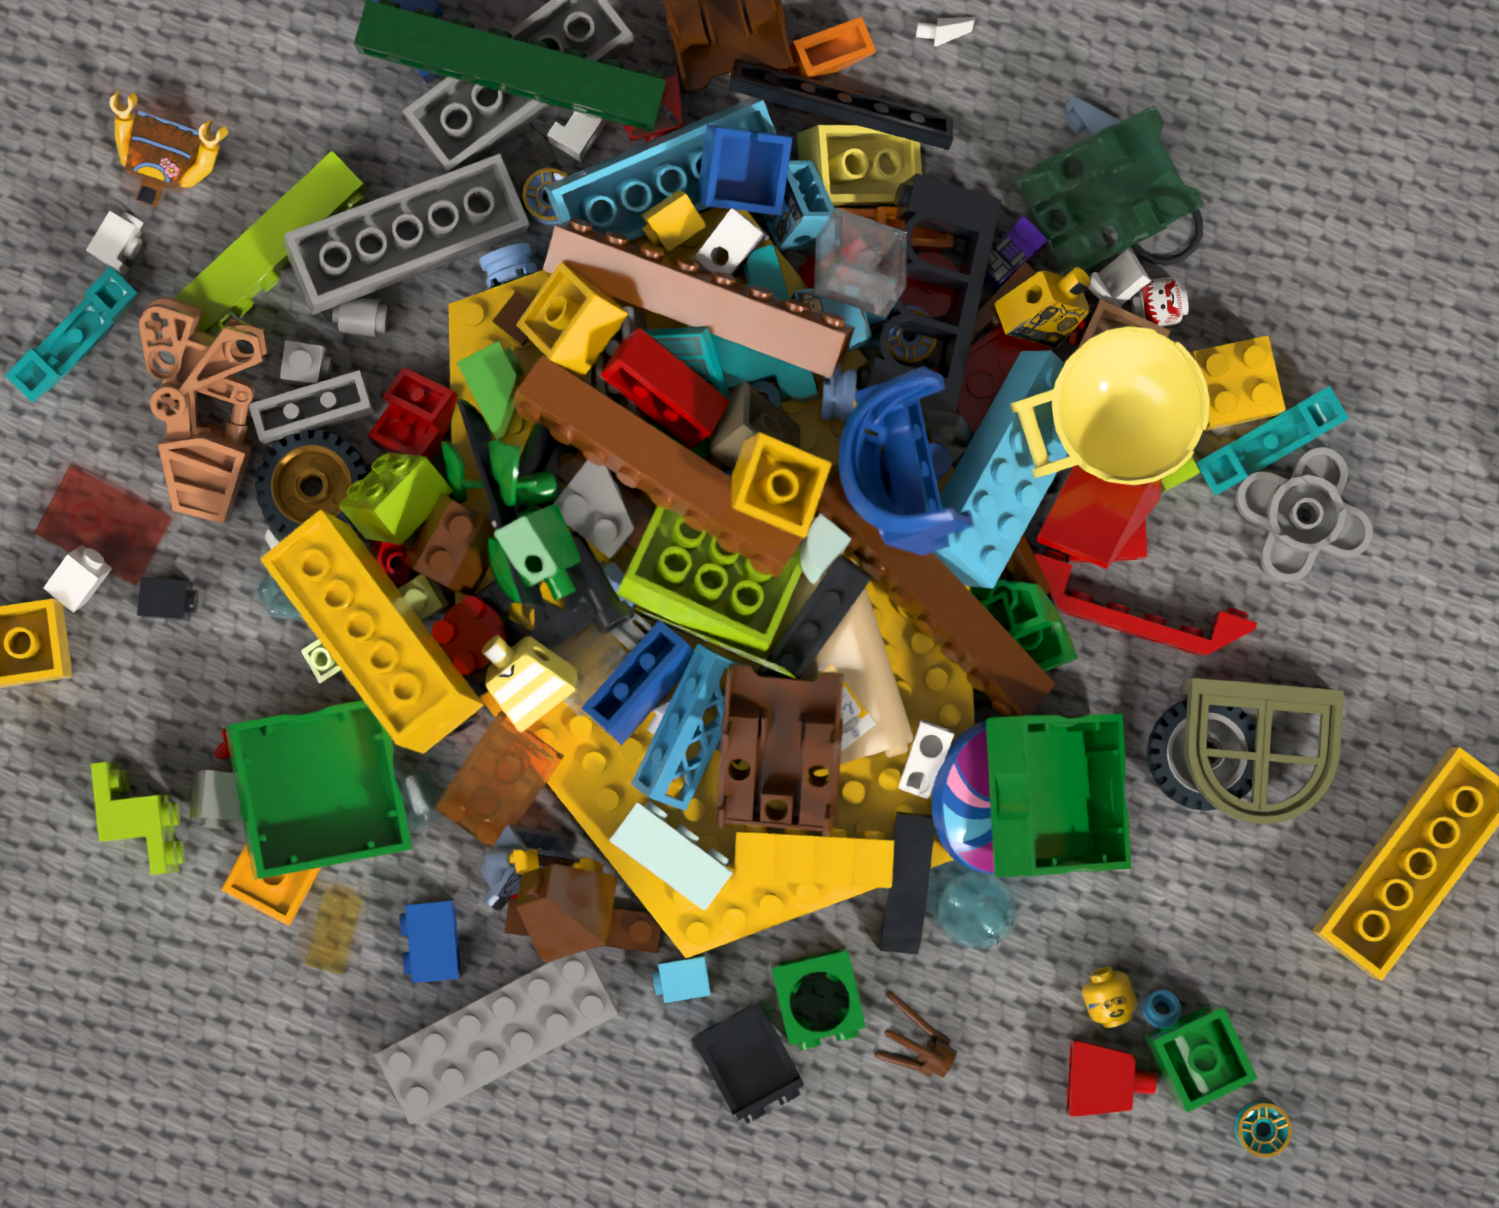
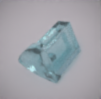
M428 770L400 781L417 816L407 822L409 834L449 813Z

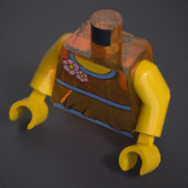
M119 90L111 97L110 107L116 113L114 117L115 140L120 162L131 177L142 180L135 199L137 202L157 208L164 188L182 194L185 188L195 186L212 172L219 150L218 142L223 140L228 134L225 126L221 127L215 136L211 132L212 119L201 125L199 131L138 110L133 115L130 111L137 104L138 100L137 95L133 92L128 96V105L120 102Z

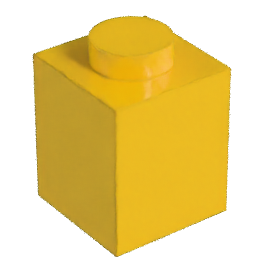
M680 190L641 215L646 223V226L641 229L650 244L654 247L660 245L667 252L706 227L705 222L686 193Z

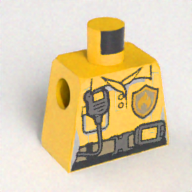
M1076 267L1066 276L1044 270L1030 277L994 303L1005 334L1057 348L1089 314V306L1083 293L1091 285L1089 276L1085 271Z

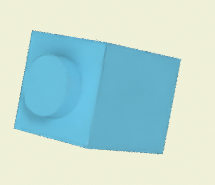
M705 955L660 962L658 964L659 971L652 972L655 994H663L664 1003L711 995Z

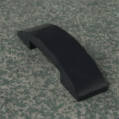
M896 811L893 835L892 888H888L880 951L917 955L919 953L935 830L932 815Z

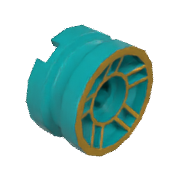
M1255 1101L1247 1104L1237 1114L1234 1122V1133L1238 1143L1247 1152L1257 1157L1270 1158L1279 1155L1287 1148L1292 1136V1126L1289 1117L1281 1108L1270 1102ZM1260 1122H1266L1271 1127V1130H1268L1264 1137H1260L1256 1133V1126Z

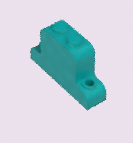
M773 244L753 251L748 258L747 264L743 265L748 281L745 287L749 288L750 285L765 287L773 292L772 297L786 301L789 298V294ZM710 333L728 391H732L744 380L752 385L777 378L783 398L790 397L791 400L798 403L820 398L812 371Z

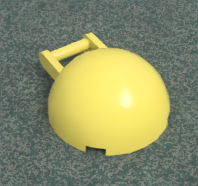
M1123 327L1112 329L1089 339L1066 360L1055 382L1054 389L1010 403L1012 412L1018 413L1035 468L1031 469L1033 477H1042L1079 465L1086 472L1107 482L1138 485L1157 481L1175 472L1195 453L1193 449L1197 445L1202 431L1206 430L1210 405L1206 380L1196 360L1179 342L1175 343L1167 337L1156 333V330L1149 328ZM1052 401L1056 432L1064 449L1069 454L1067 457L1052 462L1049 460L1032 408Z

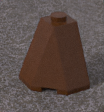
M556 864L522 874L516 908L540 958L547 963L606 945L617 877L613 874Z

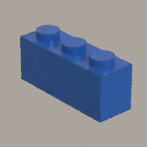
M659 620L581 709L595 724L622 746L682 678L693 655V649L686 641Z

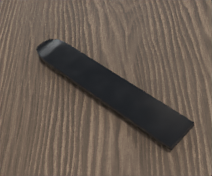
M459 399L456 402L462 415L477 462V468L492 510L490 512V520L494 528L499 530L518 520L514 506L506 505L500 492L499 483L494 478L489 453V444L492 441V437L485 419L476 407L464 399ZM506 554L521 604L540 610L546 608L539 584L528 587Z

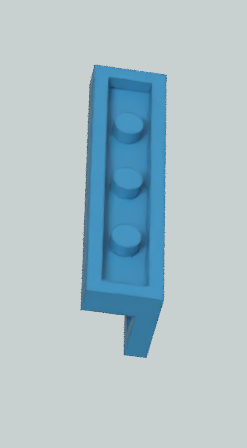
M697 644L631 785L651 799L686 811L721 738L726 688L721 691L719 681L725 668L729 669L730 664H743L723 657L709 647ZM716 704L718 713L715 720L704 726L702 716L705 710ZM699 740L701 749L697 757L687 761L685 752L689 744ZM682 775L684 785L678 797L666 794L671 781Z

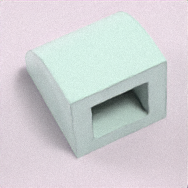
M822 514L811 525L807 537L804 538L800 548V563L803 572L813 585L833 565L839 555L844 552L851 540L850 537Z

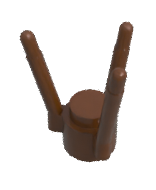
M888 991L886 993L887 998L929 1035L934 1042L927 1039L922 1046L901 1034L886 1029L884 1031L885 1036L918 1053L917 1060L920 1062L877 1051L875 1057L917 1070L928 1077H931L933 1073L941 1078L945 1077L957 1055V1050L948 1046L950 1039L938 1033L892 991Z

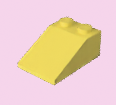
M817 125L797 133L799 160L814 161L834 208L894 204L899 185L916 173L922 175L920 142L858 125Z

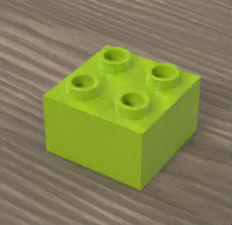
M389 452L374 461L372 464L373 470L364 479L356 481L347 489L346 497L338 506L365 539L402 545L428 518L441 493L449 496L453 490L427 457Z

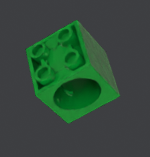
M846 947L771 965L789 1046L797 1044L798 1050L810 1049L821 1045L820 1038L835 1035L837 1041L859 1037L858 1029L866 1028L850 956ZM812 972H827L825 977L835 983L841 980L847 990L846 1007L842 1006L834 1017L836 1019L834 1023L824 1027H812L813 1023L801 1015L797 1019L790 1008L791 992L796 994L803 982L801 978Z
M1211 1002L1180 1017L1178 1022L1169 1028H1157L1143 1035L1176 1106L1186 1113L1258 1079L1225 1008Z

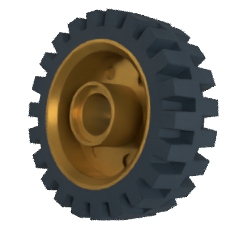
M308 429L300 431V434L296 436L294 434L284 436L285 439L283 441H277L273 444V449L270 453L266 452L262 458L264 462L262 466L258 467L256 473L258 481H255L258 506L271 526L287 537L322 509L349 524L352 529L355 528V525L338 504L346 497L345 493L353 483L364 479L369 474L367 464L356 448L336 434L317 429L315 431ZM311 479H321L323 482L322 491L314 497L307 496L305 493L306 484Z

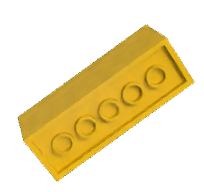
M320 509L260 558L261 562L397 745L424 754L484 706L483 702L462 674L457 671L453 662L438 642L434 640L432 634L349 524Z

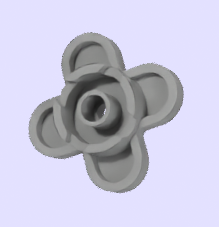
M1325 447L1311 449L1299 458L1290 479L1271 472H1256L1245 478L1237 488L1235 501L1240 514L1246 520L1264 527L1268 531L1261 549L1260 561L1265 573L1275 581L1291 583L1305 577L1311 570L1319 551L1337 558L1348 559L1363 553L1372 541L1373 527L1369 517L1362 510L1342 501L1341 495L1348 479V468L1345 460L1338 452ZM1299 509H1305L1309 512L1310 518L1308 522L1302 523L1297 517Z

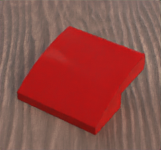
M403 367L382 396L389 406L367 436L377 445L393 453L425 456L431 461L446 434L458 395L453 390Z

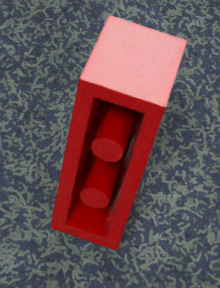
M639 327L618 345L600 374L604 380L690 449L712 433L730 402L715 387L708 384L688 368L684 362L677 359Z

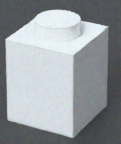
M80 545L67 554L43 589L69 610L75 612L87 603L112 568L104 562V558L97 551Z

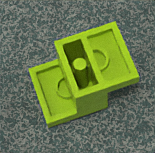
M101 762L90 764L99 842L146 837L150 875L179 872V864L184 863L185 855L182 841H176L174 826L180 825L178 803H172L171 795H153L125 799L124 793L130 792V779L128 771L121 770V763Z

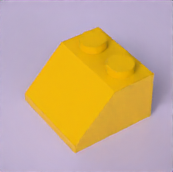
M560 261L516 325L549 360L583 378L590 367L596 363L600 353L612 336L618 332L628 313L609 295L567 264Z
M758 433L744 440L732 475V508L805 538L807 537L831 463L767 435Z

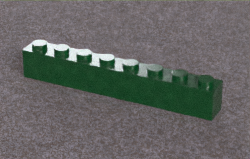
M366 0L354 41V46L359 54L653 133L656 131L667 91L666 80L660 79L661 74L644 68H640L638 73L623 69L624 65L622 63L607 58H602L601 63L586 59L587 55L575 49L565 48L564 52L549 49L548 43L538 39L527 38L526 42L511 39L512 34L496 28H490L489 32L474 29L475 25L459 18H453L452 22L437 19L438 15L422 8H416L415 12L400 9L401 5L392 0H378L377 2Z

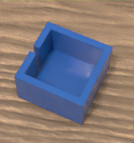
M707 124L696 202L705 206L781 215L792 137L777 133L755 130L747 131L741 128Z

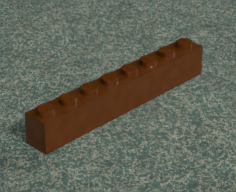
M839 463L830 467L814 517L817 518L822 514L851 538L846 550L853 552L863 562V569L889 590V597L895 604L906 608L915 618L914 622L918 629L935 639L941 646L942 654L949 661L958 664L967 674L968 682L974 688L983 691L993 701L992 707L998 714L1003 717L1029 716L1054 687V681L934 552L919 555L886 545L878 528L863 519L848 500L840 478Z

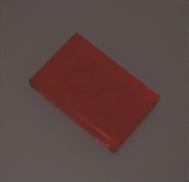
M69 466L34 534L69 552H72L80 545L97 551L104 558V562L112 568L111 574L137 586L166 533L172 518Z

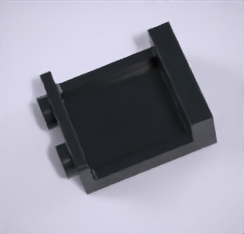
M760 1000L692 1037L693 1044L707 1065L732 1112L735 1122L744 1119L746 1124L765 1115L767 1112L764 1107L778 1100L780 1105H783L801 1095L798 1088L802 1087L804 1082Z

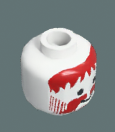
M1173 277L1150 279L1151 281L1130 298L1132 314L1161 327L1179 325L1183 315H1188L1185 285H1179Z

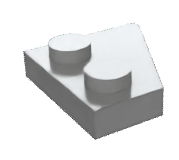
M589 460L586 461L554 503L558 504L566 524L610 559L614 558L637 528L629 510L624 505L623 496L617 483L613 481L608 468L604 465L597 466Z

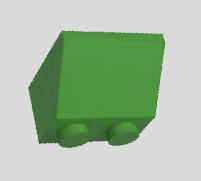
M497 341L456 363L492 433L497 440H503L506 438L515 410L513 406L515 393L521 385L518 377L524 374L511 347L503 350L500 342Z

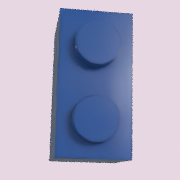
M455 900L405 905L406 913H400L399 915L401 936H408L409 951L403 952L405 975H411L412 983L459 979L462 977Z

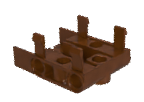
M663 0L672 44L687 93L705 89L713 77L731 73L735 59L759 65L765 64L777 70L794 66L781 0Z
M730 664L726 680L725 708L721 731L716 826L723 829L724 824L729 823L823 831V837L831 835L836 824L843 729V718L841 715L844 673L824 672L815 680L759 676L748 665ZM743 759L749 763L750 768L746 770L736 769L731 761ZM816 765L824 766L829 773L819 777L811 773L810 768ZM772 799H779L785 802L787 807L782 810L773 809L768 802Z

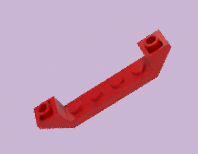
M1043 550L1042 555L1034 554L1052 590L1047 596L1057 612L1201 657L1254 631L1257 626V622L1248 620L1249 613L1227 607L1226 612L1219 611L1215 613L1208 639L1202 638V630L1186 625H1181L1180 630L1165 626L1166 619L1147 613L1141 619L1129 615L1130 608L1113 602H1108L1107 607L1093 604V597L1082 592L1071 590L1070 596L1064 594L1072 564L1064 562L1066 556L1049 550Z

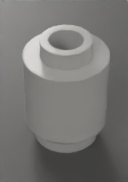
M359 297L333 307L332 323L338 325L340 333L376 337L377 334L386 335L389 325L390 305L381 303L380 299Z

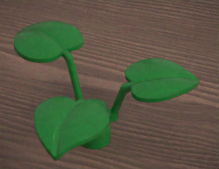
M497 439L492 440L489 444L491 468L494 478L499 483L502 498L507 506H514L516 504L517 506L523 505L525 507L522 512L517 514L518 519L537 511L536 505L557 500L556 482L549 470L517 478L521 447L509 445ZM442 441L444 474L446 482L453 490L451 495L460 503L466 502V488H484L482 481H471L465 477L464 463L459 452L449 441ZM494 534V536L488 537L487 540L488 559L492 575L500 589L515 602H521L505 551Z

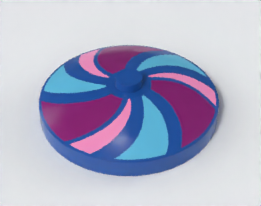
M986 720L964 731L949 747L944 763L940 767L933 785L932 817L942 846L956 862L971 870L994 874Z

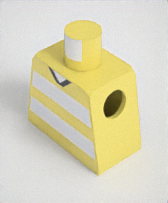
M496 635L482 649V653L492 662L487 669L486 687L520 732H523L576 690L578 670L532 637L523 638L511 648L500 636Z

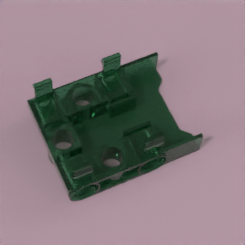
M1156 106L1148 107L1118 124L1111 125L1015 177L1016 183L1019 184L1044 236L1048 240L1047 242L1061 268L1063 276H1066L1076 267L1085 271L1168 228V225L1206 206L1197 188L1184 185L1160 137L1164 121ZM1072 157L1080 159L1083 164V172L1079 177L1073 176L1069 171L1068 164ZM1056 209H1060L1066 214L1067 224L1063 229L1053 223L1052 217ZM1105 226H1111L1117 232L1118 239L1114 246L1107 244L1103 239L1102 234Z

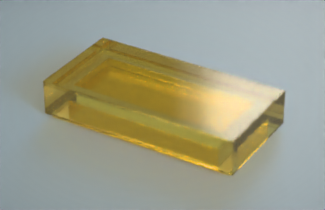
M328 890L324 891L305 962L306 966L340 975L344 974L363 899Z

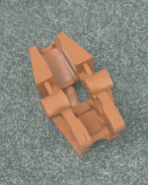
M162 296L156 298L143 311L139 319V330L147 370L153 377L163 380L152 395L150 408L158 419L166 422L167 438L160 440L158 448L172 510L225 523L230 520L252 451V440L245 437L248 426L245 422L249 403L255 395V388L251 382L231 374L263 361L262 355L267 354L264 329L231 317L218 336L200 331L197 328L203 312L202 307L169 296ZM158 312L160 318L155 319L154 313ZM162 319H167L168 324L164 325ZM236 341H249L253 345L254 351L250 353L241 351ZM160 351L170 352L176 362H166L161 357ZM155 359V362L161 368L171 371L162 372L155 367L153 360ZM197 392L233 403L231 417L226 422V427L212 421L198 423Z

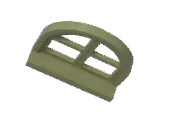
M1201 678L1183 679L1182 695H1188L1185 730L1186 762L1194 784L1213 807L1239 821L1253 824H1273L1300 816L1312 808L1324 796L1334 779L1339 764L1344 690ZM1209 705L1257 709L1254 752L1207 748ZM1272 710L1320 714L1317 757L1270 754ZM1208 756L1254 760L1251 803L1235 797L1219 783L1212 772ZM1269 761L1315 765L1310 778L1298 792L1283 801L1266 804Z

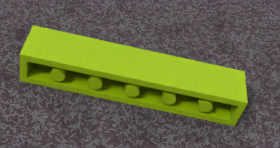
M331 151L174 298L202 307L203 312L197 330L218 336L224 328L223 325L233 315L239 318L249 311L254 304L252 298L261 289L267 292L281 280L282 276L279 272L290 263L283 246L285 233L362 205L365 201L363 194L367 191V188L343 161Z

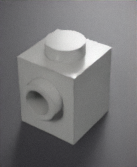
M285 341L280 379L286 385L306 387L331 378L333 358L329 357V352L324 346Z
M203 770L194 773L189 819L201 820V827L211 829H225V824L239 821L240 806L234 773Z

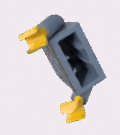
M507 825L493 848L486 852L485 860L480 867L481 874L490 886L484 894V900L491 908L502 910L510 899H518L523 873L551 864L603 873V864L589 857H583L580 860L574 858L558 832Z

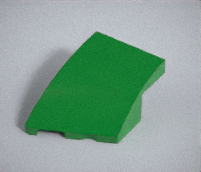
M998 579L994 588L970 586V592L1044 672L1078 659L1073 642L1059 613L1038 584Z

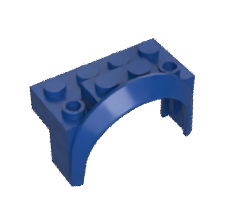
M924 367L855 392L857 405L845 424L839 446L841 482L846 496L856 512L868 523L878 528L886 545L919 555L950 547L948 535L974 527L972 514L969 510L956 513L952 508L942 509L919 398L944 390L945 386L941 374ZM867 428L875 431L879 436L865 433L864 430ZM880 454L882 463L889 472L892 487L889 489V496L881 478Z

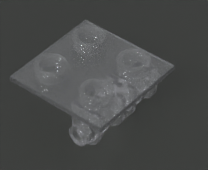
M594 623L551 650L578 670L576 690L567 696L564 701L579 718L585 714L581 709L584 704L628 656L627 652L609 633L601 635Z

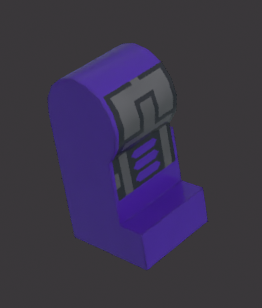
M1025 216L990 251L984 280L994 290L1003 285L1024 262L1027 263L1047 244V238Z

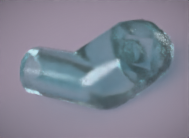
M267 577L260 582L258 597L270 616L305 622L274 578Z

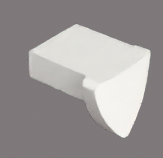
M1127 249L1099 273L1093 272L1089 276L1091 285L1088 289L1098 299L1122 308L1126 301L1151 280L1136 256Z

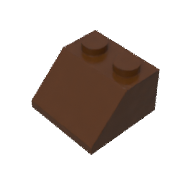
M441 493L404 562L414 570L448 588L467 596H473L490 566L487 540L488 537L494 536L496 529L492 525L490 518Z

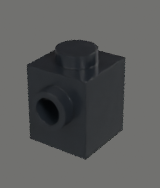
M141 577L137 616L190 621L191 613L197 612L198 591L193 590L194 583L185 580Z

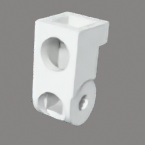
M574 112L565 127L557 122L554 123L547 134L549 143L577 161L582 162L608 120Z
M923 719L919 720L898 789L925 799L929 798L936 775L944 763L953 739V730Z

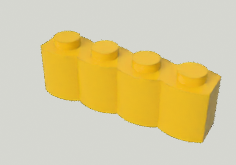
M745 825L744 832L736 833L734 879L892 888L894 840H886V832L862 831V839L846 838L847 830L833 829L829 837L807 836V830L784 828V834L768 833V827Z

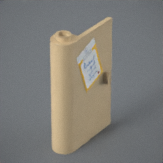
M829 569L815 585L807 577L798 579L771 644L764 654L765 658L770 654ZM865 588L800 678L815 680L824 672L844 673L840 764L885 751L887 758L909 751L908 743L914 741L868 592ZM816 765L811 767L810 771L812 773L825 769V767Z

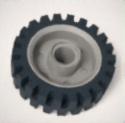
M1186 699L1170 707L1155 723L1148 739L1147 756L1149 771L1156 785L1175 803L1195 810H1217L1199 792L1188 770L1185 756L1188 700ZM1209 705L1206 743L1210 744L1213 749L1254 752L1256 735L1254 720L1242 708ZM1214 757L1212 762L1209 763L1219 783L1235 797L1241 799L1252 789L1254 760Z

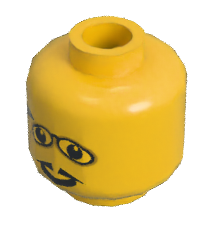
M1102 967L1091 972V979L1082 987V996L1090 1018L1097 1023H1103V1026L1107 1028L1116 1027L1130 1021L1133 1017L1132 1013L1138 1006L1130 977L1122 971H1113L1112 967Z

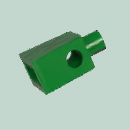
M557 503L525 515L494 532L507 556L528 587L545 581L555 601L576 591L566 569L579 563L580 556Z

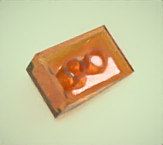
M500 711L457 772L434 809L492 849L507 825L520 826L561 763L564 755L528 729L520 732L506 713Z

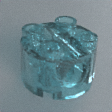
M967 871L956 875L943 886L937 898L936 917L941 930L951 941L967 949H985L999 944L1009 935L1015 922L1016 911L1012 892L1001 879L988 873Z

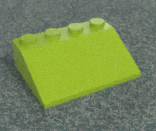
M657 505L616 595L701 635L761 659L771 644L803 570L800 563L801 545L780 576L776 578L772 574L766 575L757 571L751 565L750 560L740 553H731L718 544L717 539L706 531H697L686 524L683 516L672 509L666 510Z

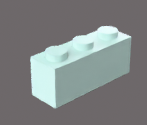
M648 801L645 807L637 802L609 841L705 911L733 872L727 868L731 861L714 848H711L706 853L696 845L699 837L680 824L677 830L664 822L668 814L652 802Z

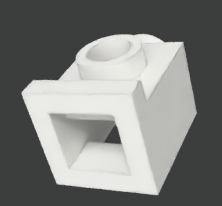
M109 211L86 251L93 257L126 275L129 268L124 262L127 258L132 260L139 252L143 242L139 238L142 234L140 229L144 223L127 212L123 211L119 217Z

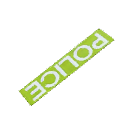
M634 608L647 619L655 622L660 620L667 627L795 678L783 667Z

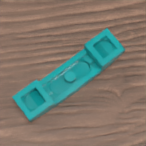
M112 266L85 291L86 297L36 349L31 348L5 375L32 403L52 389L110 332L138 296L139 292Z
M1328 386L1258 428L1196 462V465L1213 495L1216 496L1241 482L1249 475L1260 471L1345 422L1349 417L1331 386Z

